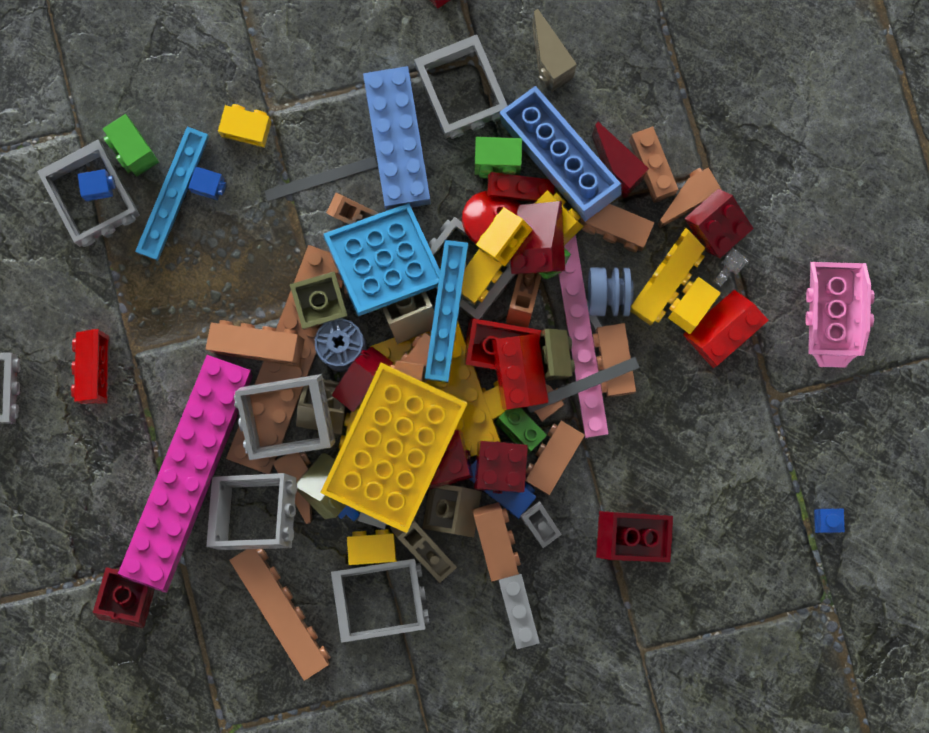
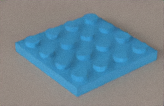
M409 203L323 234L358 316L438 287L440 269Z

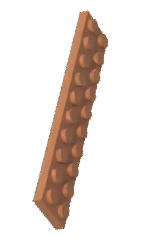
M308 245L294 283L335 271L340 289H342L344 284L330 252ZM290 291L276 332H284V329L295 330L299 336L305 339L300 366L264 361L255 385L307 377L317 354L314 339L318 329L323 324L302 329L292 291ZM304 386L250 395L260 447L283 444ZM238 427L226 459L260 472L271 474L274 467L272 462L276 461L278 456L249 460V456L245 453V448H243L244 433Z

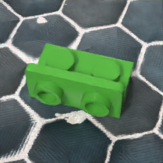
M521 408L506 410L495 422L514 444L528 445L527 455L546 437V433Z

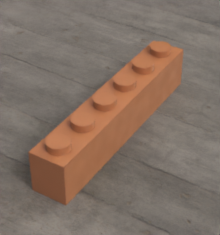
M246 549L230 559V562L305 681L330 664L328 659L331 657L324 646L320 648L316 642L318 636L312 626H306L303 621L306 617L299 606L295 608L291 601L293 595L287 586L282 587L278 581L281 576L274 566L270 568L266 560L269 557L265 550Z

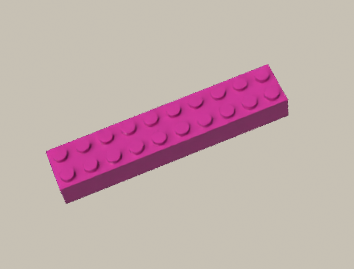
M209 355L206 356L118 572L121 577L167 593L237 418L239 409L234 405L235 391L250 385L253 377L251 370Z

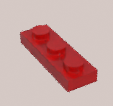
M496 172L488 174L487 196L536 202L547 190L554 195V185L549 179Z

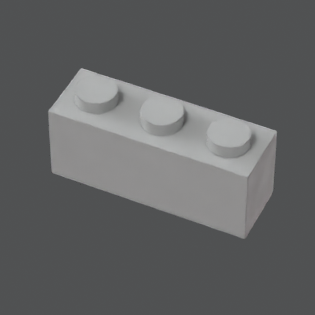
M522 574L499 579L516 649L539 644Z

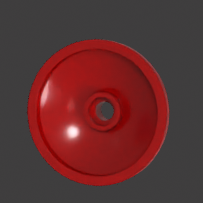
M488 191L479 192L467 201L463 209V228L467 236L477 244L481 235L486 232L496 215H498L497 212L500 213L504 207L517 215L518 206L521 204L513 199L487 196Z

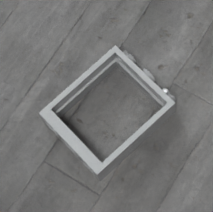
M477 34L414 59L415 68L445 139L460 137L464 134V131L469 129L475 131L484 127L486 122L491 120L498 122L500 120L499 112L508 105ZM476 52L498 105L449 124L427 71Z
M99 140L37 171L72 240L79 247L93 244L95 239L101 235L108 236L116 231L115 228L122 224L124 226L129 225L136 220V217L140 216L105 147ZM101 157L110 176L113 175L115 185L128 210L80 234L53 181Z
M456 217L451 221L447 220L440 229L442 233L438 239L433 238L428 245L433 256L437 254L444 245L445 240L451 236L455 229L467 236L462 222ZM511 259L506 265L508 268L476 309L464 300H460L459 309L470 318L482 320L516 275L511 274Z
M0 353V361H4L3 412L0 415V424H16L19 412L16 396L20 393V383L17 382V372H20L21 369L20 359H18V355L13 353Z
M322 374L246 386L235 391L234 405L239 409L240 417L238 423L240 430L244 433L243 448H245V453L248 454L249 460L331 448L336 442ZM309 385L319 438L260 447L250 395Z
M285 473L212 477L206 547L217 550L292 548V540L294 538L293 522L296 514L295 494L297 492V478ZM279 486L276 539L228 541L232 488Z
M416 559L331 572L341 643L426 629L425 624L430 623L428 609L423 610L422 600H426L424 586L419 585L418 577L423 576L421 563H416ZM409 567L417 623L351 633L343 577Z

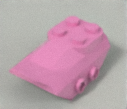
M811 262L810 288H807L806 301L810 302L809 312H806V325H809V354L815 357L819 367L846 368L855 357L864 356L870 327H873L874 315L871 313V304L874 303V291L871 290L867 266L865 263Z

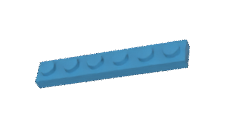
M187 126L138 243L136 253L156 261L159 260L188 190L195 166H198L209 139L208 134Z
M445 240L425 380L449 383L468 251V243Z

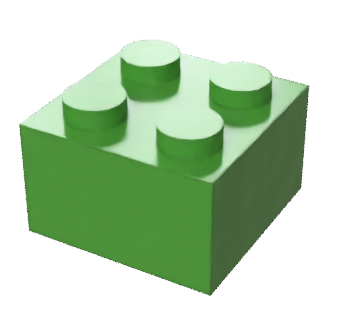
M126 114L103 128L107 135L103 137L105 142L117 155V160L128 173L132 171L137 177L159 163L136 126Z
M476 137L475 175L488 179V174L491 172L520 176L522 138Z

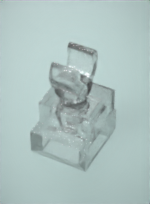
M732 248L721 264L724 268L715 278L714 282L721 287L731 273L737 275L749 260Z

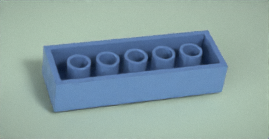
M408 66L363 73L386 211L407 203L410 204L411 208L430 205V194Z
M536 86L499 112L501 124L513 138H522V149L585 222L621 195V183Z

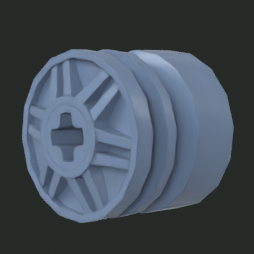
M590 267L588 274L589 316H605L607 306H611L613 316L618 315L619 306H621L622 315L629 316L631 304L633 303V280L630 268L622 269L621 278H619L618 268H614L612 277L607 278L605 267Z
M343 318L324 323L318 329L314 339L315 350L319 358L330 369L338 372H347L353 361L361 355V351L367 350V342L360 329L352 321ZM342 340L344 342V346L337 347L335 342H340Z

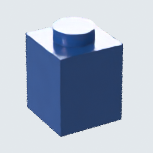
M195 166L188 188L192 193L218 201L219 196L225 192L226 182H224L225 179L222 174Z
M105 169L78 174L80 194L85 201L113 197L112 189H116L113 175L110 176Z
M844 509L814 510L815 533L845 532Z

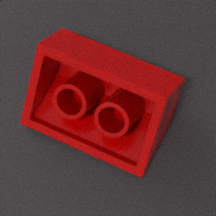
M733 290L704 315L690 334L685 332L683 336L714 369L769 320L753 302Z
M472 318L469 320L467 330L465 365L496 370L492 340L538 333L540 341L541 330Z
M99 329L76 332V338L72 340L75 361L72 362L71 369L72 375H75V384L71 386V396L74 398V402L79 404H107L109 335Z
M538 333L492 340L502 410L549 403Z

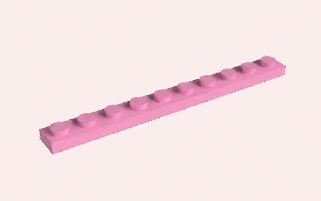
M575 235L564 246L571 255L565 265V271L559 273L558 276L568 336L572 339L571 355L575 364V380L578 381L597 373L598 367ZM599 384L579 392L578 398L585 438L608 435L601 385Z

